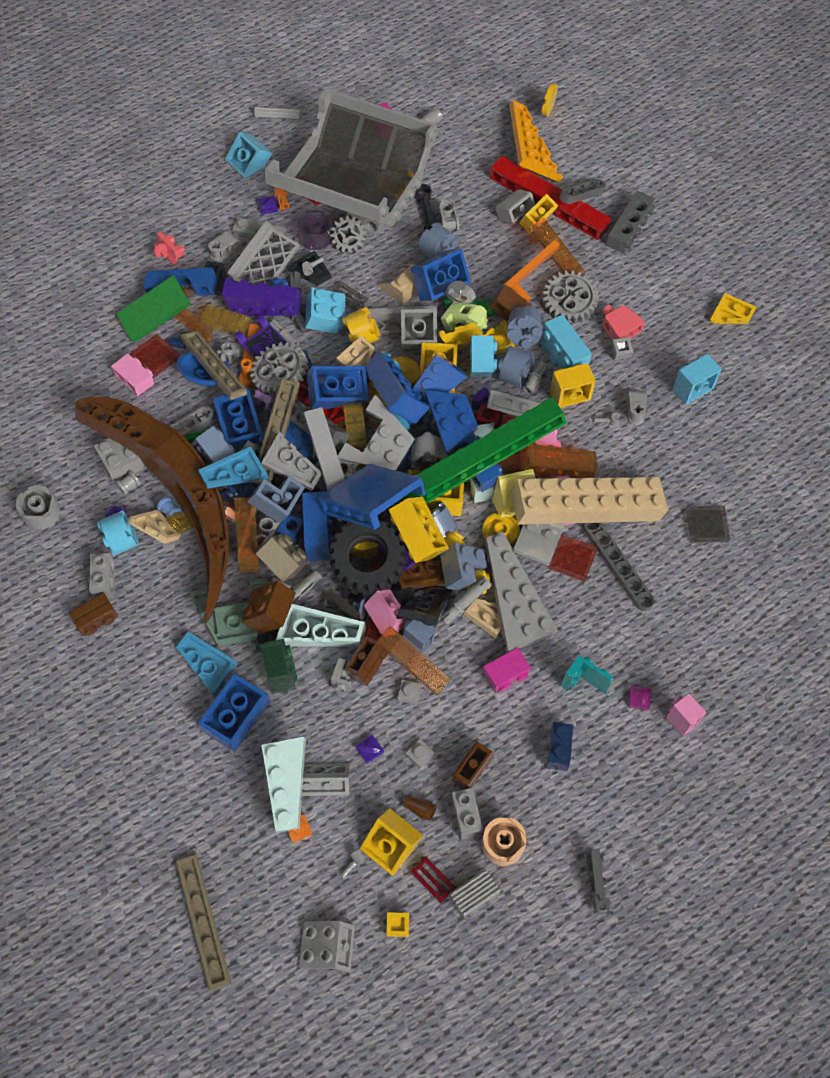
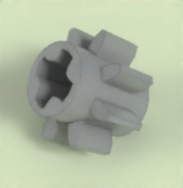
M225 342L219 345L217 355L223 362L233 364L235 361L237 362L239 349H236L235 344Z

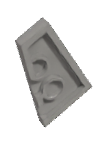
M280 431L261 462L263 467L285 478L291 476L311 491L314 490L322 474L306 457H303L296 450L292 443L290 444L284 438Z

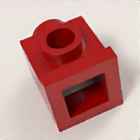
M482 404L480 410H476L474 414L477 425L494 423V429H497L500 425L502 412L487 408L488 405Z

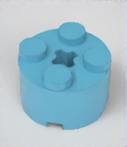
M124 511L117 512L97 522L100 531L105 535L102 537L105 546L110 548L113 556L130 550L139 544L133 526L131 527L128 523L129 518Z

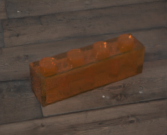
M532 443L520 452L522 471L533 469L534 474L551 476L569 475L570 478H593L598 472L595 451Z

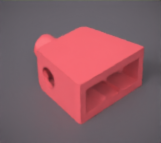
M607 305L602 310V313L605 315L602 326L611 340L625 337L632 338L643 330L645 321L624 305L615 310L611 305Z

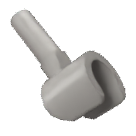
M321 257L311 263L308 261L304 262L302 265L304 275L312 274V267L323 262L324 259Z
M613 413L611 417L594 418V422H606L612 426H617L620 420L615 419H619L621 415Z
M360 849L350 855L353 862L341 873L342 877L345 878L353 868L365 860V856Z

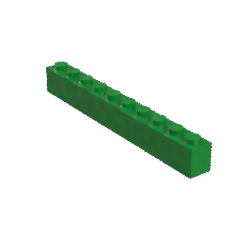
M553 397L544 400L536 407L525 411L522 415L509 420L501 427L492 430L489 434L476 439L468 446L459 449L456 453L443 458L440 462L415 475L421 477L426 495L422 496L410 492L391 505V507L408 498L423 497L426 504L567 424L563 411Z

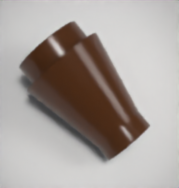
M409 795L403 807L410 810L423 821H431L437 808L433 801Z

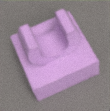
M256 390L254 397L258 398L256 406L259 407L262 405V402H265L264 410H269L271 404L275 402L276 394L270 396L268 392L264 394L262 390Z

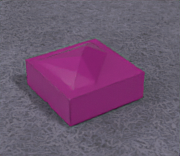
M631 686L629 707L649 710L651 689Z

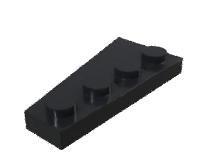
M437 585L431 586L423 591L422 595H417L414 601H408L406 607L401 606L398 609L397 616L420 621L428 626H437L451 597L452 589Z

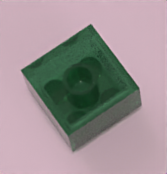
M284 638L260 644L272 695L296 689L295 683L299 681L290 644L286 645Z

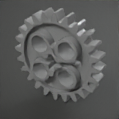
M565 270L564 275L558 272V278L553 275L552 280H548L547 285L544 286L542 297H544L545 309H549V315L554 313V318L564 315L568 322L573 319V322L576 323L578 318L583 322L584 317L589 318L590 313L593 314L594 308H597L599 300V290H596L597 285H591L593 280L587 281V275L581 277V272L575 275L574 270H572L571 274H568L567 270Z
M280 342L277 347L275 344L272 345L271 349L266 347V352L260 351L261 356H255L257 362H252L254 367L250 368L252 372L250 376L253 379L254 385L259 391L262 390L264 394L268 392L272 396L274 392L277 395L281 378L295 382L304 381L302 376L307 374L305 370L309 367L307 366L308 360L300 347H296L294 343L290 346L289 342L283 346L282 342Z

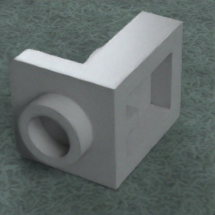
M338 658L331 678L332 687L338 692H351L352 683L346 681L348 674L344 670L347 662L344 659Z

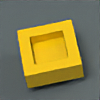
M387 912V937H409V913Z

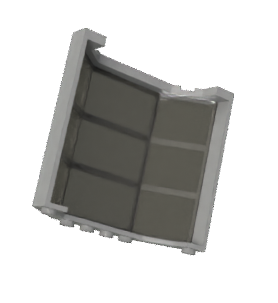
M325 88L318 98L319 112L317 118L320 120L317 130L313 129L311 137L284 174L280 173L279 161L272 160L265 169L266 184L393 227L396 221L400 220L402 211L407 209L409 200L414 198L416 189H419L421 186L422 175L429 153L437 136L435 124Z

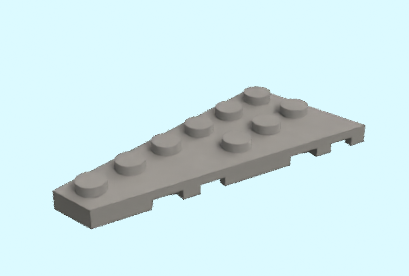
M500 532L487 537L484 542L492 571L491 578L495 586L494 594L498 615L502 623V635L505 638L506 654L516 648L520 649L556 634L558 629L504 533Z

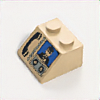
M416 264L401 265L378 286L400 304L404 305L417 294L410 267Z

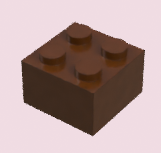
M279 580L255 588L250 594L248 606L243 611L244 616L241 623L257 634L283 627L296 593Z

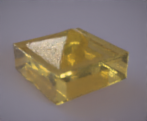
M183 512L170 515L166 520L177 533L193 528Z

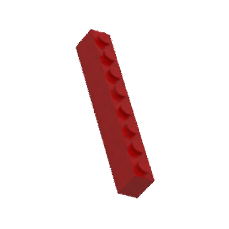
M501 156L490 168V179L514 193L517 190L531 192L535 205L547 194L558 205L552 215L597 241L609 229L611 217L583 201L572 204L562 202L559 199L562 191L560 188L511 160Z

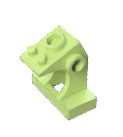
M453 302L441 317L443 326L448 332H452L458 323H463L465 326L475 322L482 334V330L488 327L486 325L488 321L486 319L487 311L480 305L469 303L457 304Z

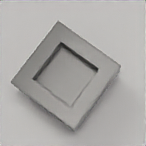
M402 680L398 701L418 705L422 684Z
M421 739L406 752V756L420 769L435 755V752Z

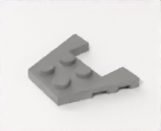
M374 396L366 412L382 421L364 452L345 443L338 454V459L359 465L373 464L396 471L414 442V438L396 417L387 410L380 399Z

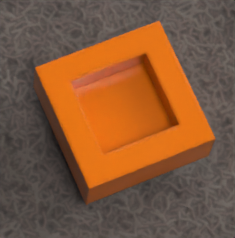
M305 814L300 817V829L288 831L292 843L312 836Z

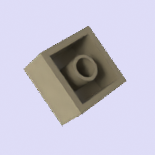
M283 533L272 537L256 555L282 582H285L294 577L309 560L306 558L307 554L293 544L292 538Z

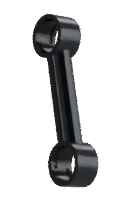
M421 184L420 188L415 191V198L421 203L425 221L424 231L433 228L431 225L436 223L430 203L432 189L427 184ZM421 191H425V192H427L428 194H427V195H420V194H418V193L421 192Z

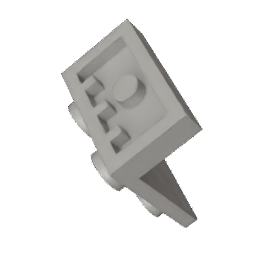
M561 523L523 524L513 552L549 566L565 525Z
M305 921L299 967L350 972L355 926L342 921Z

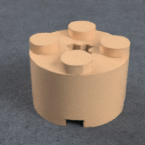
M500 817L492 820L486 826L482 838V849L489 861L499 866H508L517 862L526 847V832L523 826L512 818ZM501 839H502V840L507 839V840H508L507 845H506L505 843L502 845V844L500 843V840H501Z

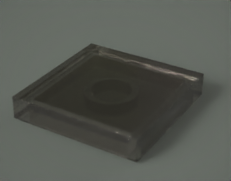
M687 506L686 513L691 543L729 542L730 536L725 506Z

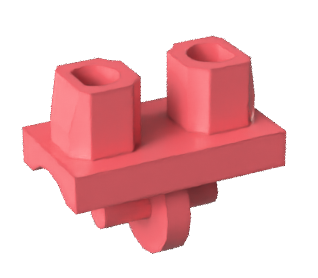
M162 232L157 233L158 240L154 244L155 256L166 257L173 265L176 264L178 258L184 256V247L182 245L175 246V240L171 234L165 236Z

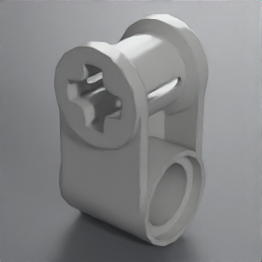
M449 199L441 201L439 207L440 224L448 230L456 229V231H459V218L453 201Z
M224 232L208 245L211 251V260L222 262L230 255L239 251L241 241L230 232Z
M628 391V421L635 426L641 425L644 422V415L646 413L647 392Z

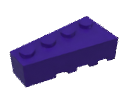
M226 278L222 292L229 310L236 317L299 315L303 299L298 287L283 285L270 287L260 282L258 285L248 284V281L241 280L240 283L232 282L230 278Z

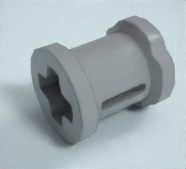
M132 471L122 480L115 481L124 495H127L128 491L136 485H141Z

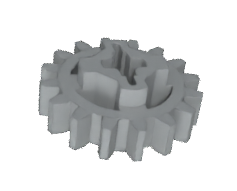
M346 216V220L340 218V223L334 222L336 228H331L334 234L330 236L334 239L332 241L333 245L337 244V250L342 248L343 253L348 250L349 254H351L353 249L358 252V247L363 248L362 242H367L364 236H367V232L363 231L366 227L361 225V220L356 222L354 216L352 220L349 219V216ZM355 227L359 229L360 234L355 232ZM351 232L352 236H349L347 238L345 234H349ZM338 235H339L340 237H343V240H342L343 243H341V242L339 241Z

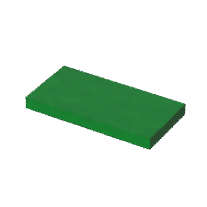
M172 275L118 312L117 316L129 338L134 343L191 305V302L177 278Z

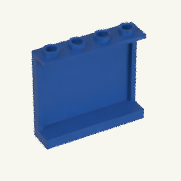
M368 464L321 495L319 500L324 514L376 530L380 527L378 514L410 492L422 496L426 494L421 477Z

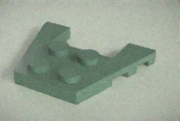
M267 579L249 582L251 592L255 588L268 584ZM206 591L191 593V597L203 618ZM249 602L217 607L214 609L209 621L205 622L218 647L256 640L258 634L241 623L244 616L243 611Z

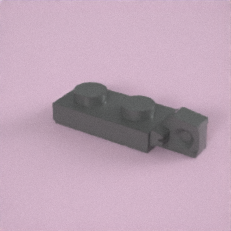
M592 849L586 854L594 914L608 913L610 901L605 895L607 882L602 874L604 859L600 855L599 849Z

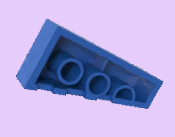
M378 351L365 366L368 372L367 376L373 381L374 388L381 394L380 398L386 403L387 410L392 414L397 413L416 424L430 407L427 403L419 400L421 398L420 394L410 387L412 384L402 375L403 373L394 361Z
M436 353L412 389L420 394V401L428 404L425 391L449 393L467 377V373ZM406 419L410 426L413 422Z

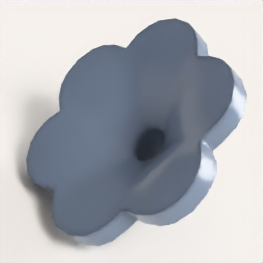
M364 596L361 602L354 601L353 609L359 610V616L362 620L368 613L364 605L369 600V596Z

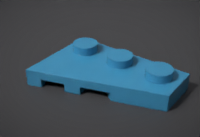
M251 446L198 470L207 489L268 479V474Z
M190 632L186 633L176 647L213 696L216 695L238 665L237 661Z

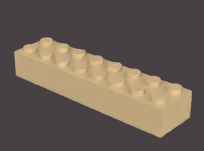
M660 477L517 479L511 489L518 524L660 521L668 511Z

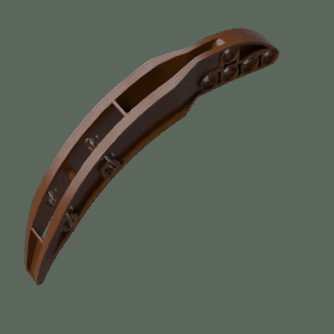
M109 397L79 399L75 404V419L79 423L101 433L135 453L149 471L171 492L185 512L193 527L203 557L206 576V603L203 621L208 622L216 607L223 584L228 559L229 540L226 514L218 488L207 489L199 475L198 470L206 467V464L178 430L155 419L138 407Z

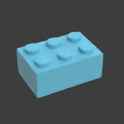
M564 315L544 323L541 347L549 353L553 364H556L559 369H566L577 364L590 363L592 353Z

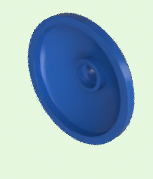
M191 352L185 353L178 358L177 369L185 379L201 386L218 385ZM224 361L226 366L231 370L229 364Z

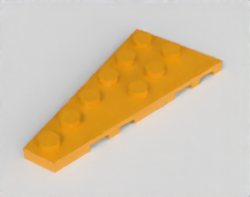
M512 100L509 107L518 164L522 168L532 170L538 175L541 174L561 182L563 176L557 173L556 169L558 167L556 163L551 161V153L543 138L538 136V128L531 123L533 119L527 107Z

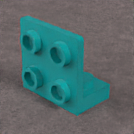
M579 655L565 673L561 687L568 690L570 686L575 687L579 680L583 678L606 694L613 678L607 670L595 666L591 659Z

